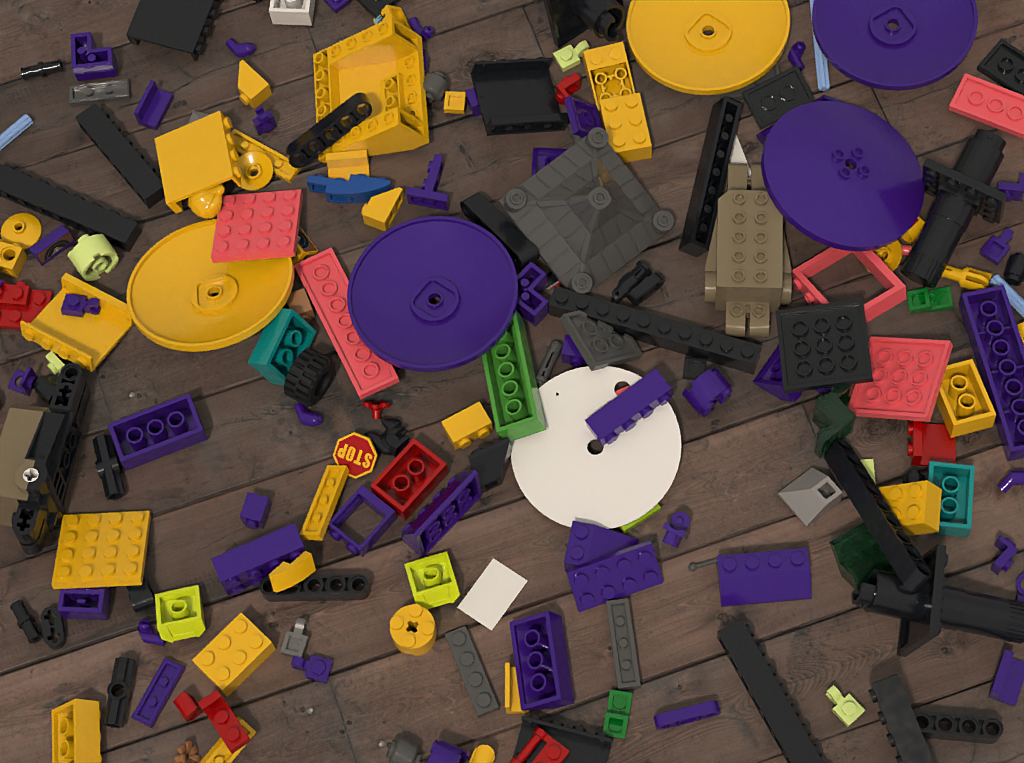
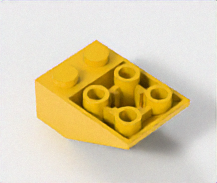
M623 41L585 50L581 53L598 111H600L599 100L635 93Z

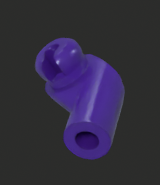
M416 17L408 20L411 30L422 36L423 40L432 38L434 33L432 27H420Z
M1024 471L1009 472L997 486L1006 493L1013 485H1024Z

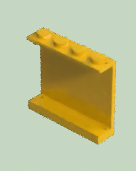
M221 111L154 138L165 201L176 214L183 211L181 201L231 179L239 187L242 186L241 177L243 175L237 163L239 156L234 148L236 140L231 133L233 125L230 118L225 117Z
M65 273L61 278L62 290L31 323L20 322L21 333L26 340L33 341L41 345L45 350L58 354L62 359H68L78 364L82 369L85 368L93 372L135 323L132 320L126 303ZM66 293L87 296V300L90 298L99 299L98 306L101 307L99 314L84 313L83 317L62 315L61 307Z

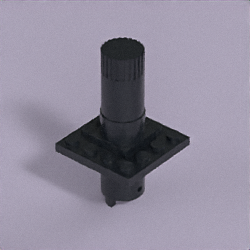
M543 0L554 44L557 47H562L587 29L598 38H605L609 42L619 39L616 32L622 26L626 15L625 9L622 7L624 6L622 0Z
M977 129L973 138L967 139L952 169L926 158L923 164L922 178L924 192L930 196L936 197L937 195L938 197L900 270L905 277L919 285L934 289L974 216L977 217L979 214L983 216L982 219L992 224L994 222L1000 223L1004 213L1007 194L990 187L1004 159L1002 152L1006 146V141L1000 136L984 129Z
M937 544L922 556L931 569L933 576L918 593L908 590L896 573L873 569L866 583L861 584V590H853L851 594L853 605H857L859 608L864 607L866 612L900 619L897 656H908L938 636L942 628L1019 644L1024 642V602L965 590L961 587L946 584L944 568L948 563V554H946L945 545Z

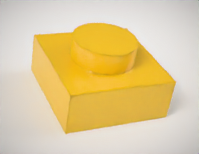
M445 91L444 113L465 114L466 93Z

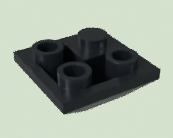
M508 437L497 439L490 446L484 449H475L471 452V455H468L471 470L478 472L482 493L503 483L511 462L512 453Z

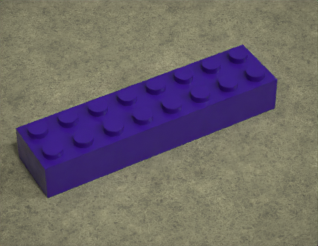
M1000 285L962 293L958 305L983 385L996 413L995 424L1006 459L1011 461L1024 458V346L1005 286Z

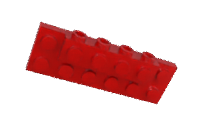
M2 280L4 284L0 287V329L21 330L20 322L31 323L51 302L54 297L53 292L31 289L27 283L22 281H16L15 285Z

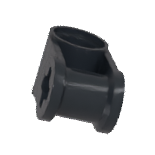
M143 575L142 585L126 586L135 613L156 606L154 593L145 575Z

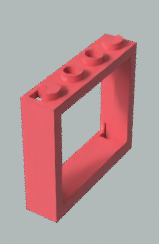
M830 247L792 270V283L795 285V290L802 292L809 305L827 304L829 302L808 278L853 253L887 289L886 292L864 304L866 323L907 299L906 285L872 250L846 251Z

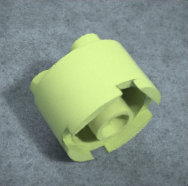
M85 234L78 239V244L68 253V258L86 281H94L101 278L99 274L104 271L108 274L119 261L118 254L103 234L92 236Z

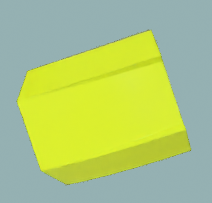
M447 551L404 564L416 604L429 610L447 603H454L460 596Z
M199 585L155 594L157 629L162 640L173 643L182 639L200 637L206 630Z

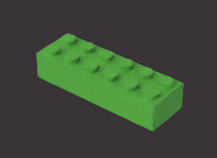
M516 310L513 320L502 338L482 355L496 432L502 439L508 437L510 442L546 430L523 318Z

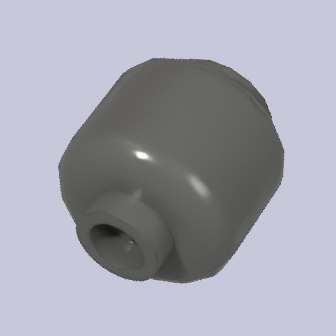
M433 71L425 75L423 87L426 91V102H438L444 97L449 85L446 81L447 78L442 73Z
M400 737L396 741L392 740L386 757L389 758V763H419L422 754L418 753L419 745L417 743Z

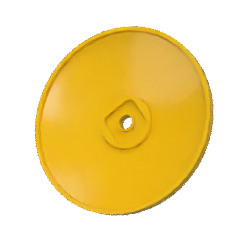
M632 0L626 20L628 44L640 67L650 77L666 87L694 95L728 93L757 81L776 64L788 42L790 11L787 0ZM708 30L714 32L709 36L703 34L704 31Z
M217 219L197 222L167 235L144 254L135 266L128 282L127 306L136 327L143 335L158 345L187 352L224 348L254 335L268 325L282 310L291 294L294 283L292 258L282 257L213 263L211 253ZM213 293H219L218 295L211 297Z

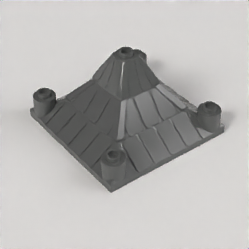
M600 127L591 129L584 138L520 186L510 190L506 196L498 201L520 232L535 245L539 256L563 287L585 295L674 227L672 214L665 210L661 211L657 207L656 203L609 145L608 134Z

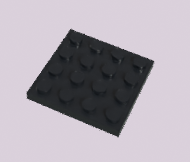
M863 298L776 311L785 394L873 382Z

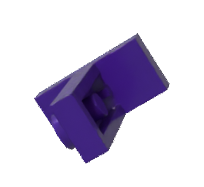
M435 154L433 161H429L428 179H424L422 189L408 187L406 193L408 204L444 211L449 210V194L437 192L444 169L443 155Z

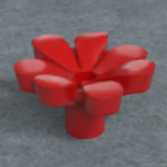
M365 400L362 402L364 407L372 410V419H380L381 410L390 408L391 405L386 400H379L378 402Z

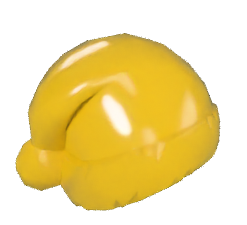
M219 184L188 197V206L201 218L212 219L217 217L221 211L222 196L225 192L224 185Z

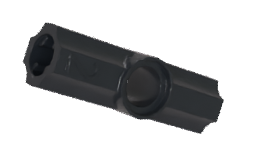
M101 434L92 439L97 461H95L96 469L100 479H102L106 499L118 500L125 495L121 478V464L115 453L111 435Z
M128 657L115 658L111 683L107 688L108 700L103 721L104 726L124 728L128 702L132 698L131 685L136 664L134 659ZM124 688V693L119 697H115L116 691Z

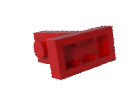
M215 690L198 702L232 754L251 741L233 713L231 706L218 690Z

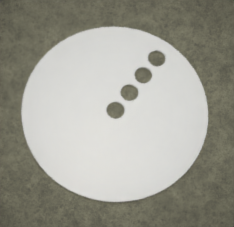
M589 366L555 376L538 389L546 430L511 441V462L520 489L530 503L543 515L570 528L572 521L595 524L606 529H613L639 519L654 508L667 493L678 471L682 448L679 425L669 403L657 406L649 417L641 418L635 422L636 425L627 432L624 430L620 433L616 441L609 445L605 444L600 454L593 455L587 448L589 442L596 438L587 427L585 419L618 396L614 391L617 383L627 382L631 387L642 379L641 376L611 366L591 371Z

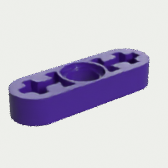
M713 700L661 713L654 716L653 719L656 729L664 730L719 715L721 711L718 701Z

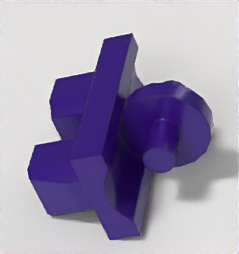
M676 512L671 517V524L664 523L663 529L667 531L662 542L678 548L682 538L688 539L690 533L685 530L690 526V518L686 513Z

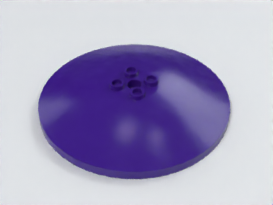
M814 0L812 9L814 36L827 60L848 78L863 85L883 90L901 91L917 89L933 84L949 75L968 55L973 45L978 25V12L975 0ZM894 23L898 28L890 29L887 25Z
M837 101L810 102L785 113L775 123L766 137L761 154V170L767 192L784 218L809 238L836 249L870 251L894 243L916 221L924 200L923 174L919 162L911 147L899 132L872 112L852 104ZM845 163L851 164L854 169H850Z
M421 217L390 228L377 237L364 250L350 276L347 306L357 335L364 345L380 359L410 371H446L476 360L489 351L502 338L516 312L519 294L518 278L515 266L506 248L493 234L483 227L456 217ZM434 297H438L441 299L440 302L435 305L430 304L429 302Z

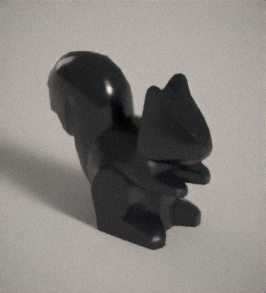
M381 417V423L386 430L381 435L377 432L369 431L364 436L371 438L376 451L382 455L397 457L408 445L410 437H403L407 432L404 430L405 427L401 426L402 423L399 419Z

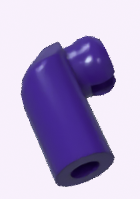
M233 38L226 42V46L237 57L249 56L256 50L253 43L238 44Z
M798 41L791 47L788 59L793 67L798 65L800 71H802L805 66L801 61V57L806 46L803 42Z
M297 403L294 406L301 424L311 427L322 424L323 418L320 414L307 412L305 405Z
M143 619L138 623L137 630L143 642L159 646L165 645L166 641L161 639L160 634L154 632L149 620Z

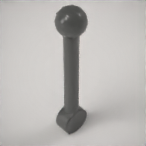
M717 558L698 564L691 563L688 569L694 572L697 568L716 563Z

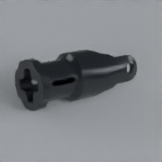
M638 261L636 267L619 280L617 287L612 291L611 302L620 303L646 276L649 277L652 274V271L644 262Z

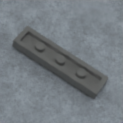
M625 598L606 601L618 691L641 688L629 600Z
M466 626L446 633V640L478 718L499 710Z

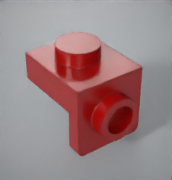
M576 72L571 76L564 77L556 85L555 97L561 105H565V98L581 89V78Z

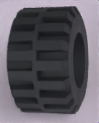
M311 347L306 348L294 360L286 375L284 394L307 407L315 405L323 397L331 384L335 372L334 359Z

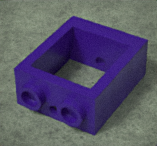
M361 485L330 520L328 525L329 535L336 541L342 540L347 544L345 547L352 554L356 555L358 553L363 557L395 522L397 515L395 510ZM364 502L384 519L365 541L359 545L339 528Z

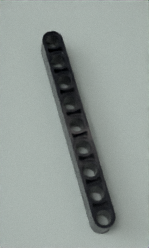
M837 438L824 454V459L903 585L911 592L918 593L933 576L931 569L851 445L847 441Z

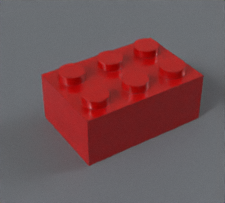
M413 438L370 485L372 493L406 521L449 474L447 463Z

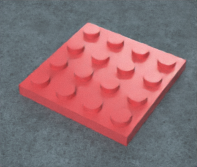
M302 190L222 196L221 211L217 215L211 253L212 262L294 257L296 255L303 199Z
M870 336L869 349L873 382L855 384L846 412L849 416L930 422L953 348L952 342L949 340Z

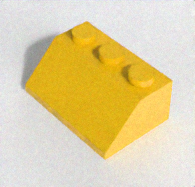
M75 698L52 709V763H101V711L99 710V701Z

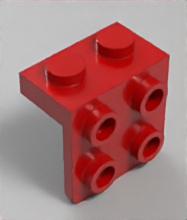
M922 421L907 423V436H910V443L907 444V456H910V466H928L929 461L956 463L955 437H950L945 424H922Z

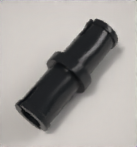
M61 59L46 63L41 61L37 65L21 67L23 80L39 76L44 78L48 74L63 72Z
M23 600L12 603L10 609L18 620V627L23 629L29 643L34 644L40 641L43 636L34 623V616L29 614Z

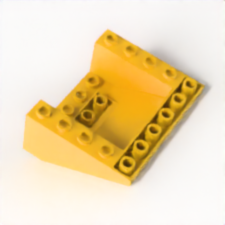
M390 17L313 54L316 123L356 93L366 94L372 106L371 115L318 155L319 161L326 163L325 153L367 150L368 156L414 150L429 143L426 91L423 87L425 74L422 36ZM349 116L343 117L342 120L347 119Z

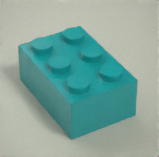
M282 308L277 316L264 327L248 364L272 384L284 386L286 375L292 363L302 351L310 347L317 331L293 309Z
M929 461L926 470V480L941 488L942 494L939 532L927 534L968 538L972 524L975 466Z

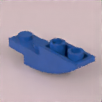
M351 174L349 181L342 178H326L323 175H308L307 179L309 191L325 194L327 202L351 204L368 202L373 196L393 190L391 180L383 177L372 178L364 174Z

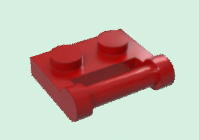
M537 726L533 731L534 735L517 757H513L509 763H524L541 740L546 745L532 763H563L570 754V751Z

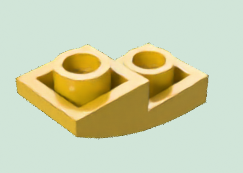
M304 551L291 564L283 561L269 574L273 591L277 593L288 589L315 572L316 568L312 553Z

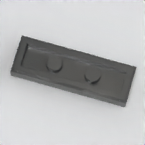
M129 79L69 86V104L71 107L131 99Z

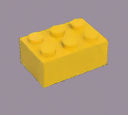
M640 93L599 100L602 126L608 134V143L623 163L652 158V144Z
M973 359L947 365L936 404L950 437L953 438L993 427L996 413Z
M928 480L878 487L909 536L939 532L941 488ZM866 526V531L871 534L868 527Z
M240 613L192 661L228 697L276 648L246 616Z

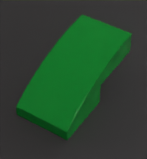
M950 286L934 290H928V287L906 291L910 313L938 312L954 309Z
M610 689L603 733L611 737L625 739L633 693Z

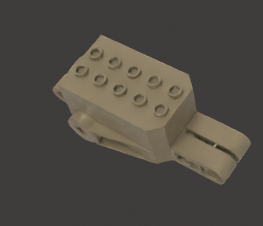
M729 163L727 192L718 199L717 217L705 265L704 302L715 303V311H725V335L745 337L746 318H749V337L769 338L770 312L780 310V304H791L792 274L783 229V215L776 208L767 192L762 177L761 164H751V177H747V164Z

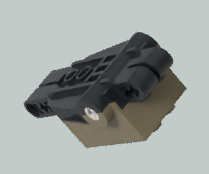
M69 363L62 367L49 408L16 403L9 408L0 436V525L13 528L23 551L28 555H36L43 550L48 532L59 528L62 524L63 515H66L63 506L82 438V432L79 430L90 397V390L82 369L76 363Z

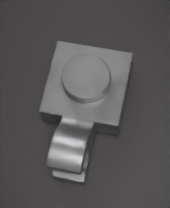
M298 617L294 631H286L280 650L281 654L291 657H304L309 637L304 635L308 627L306 619Z

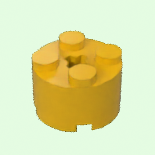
M419 604L404 606L390 620L392 639L395 646L402 653L419 656L427 653L434 646L437 628L432 614L426 608ZM411 629H417V632L414 633Z

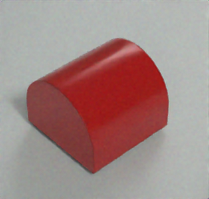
M183 691L173 701L187 722L194 720L203 713L195 698L188 692Z

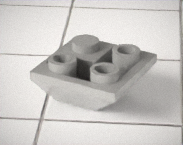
M810 468L781 490L778 496L804 526L808 527L841 501L843 492L829 476L814 468Z

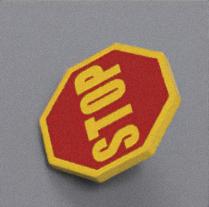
M353 432L338 439L333 457L337 465H347L349 469L348 476L357 479L373 471L378 454L371 438Z

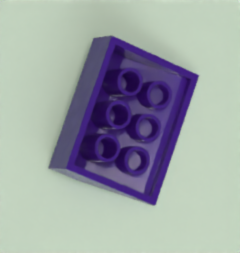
M476 470L463 471L458 476H453L443 492L439 491L433 497V502L428 507H423L419 511L418 518L403 528L401 534L403 542L420 557L423 558L483 496L478 472Z

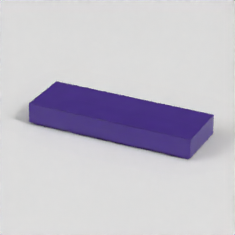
M164 658L131 718L153 728L186 668Z

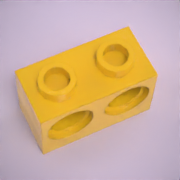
M0 239V273L18 278L28 257L21 245L17 243L8 244Z

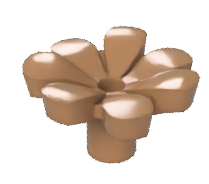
M188 740L184 745L178 746L177 750L180 754L175 755L176 763H199L201 761V756L196 755L198 748L196 745L192 746V741Z

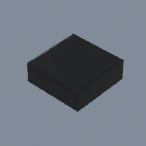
M685 356L683 379L695 380L706 370L707 359Z

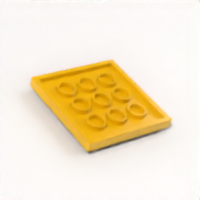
M150 511L63 515L51 583L53 589L142 585L151 522Z

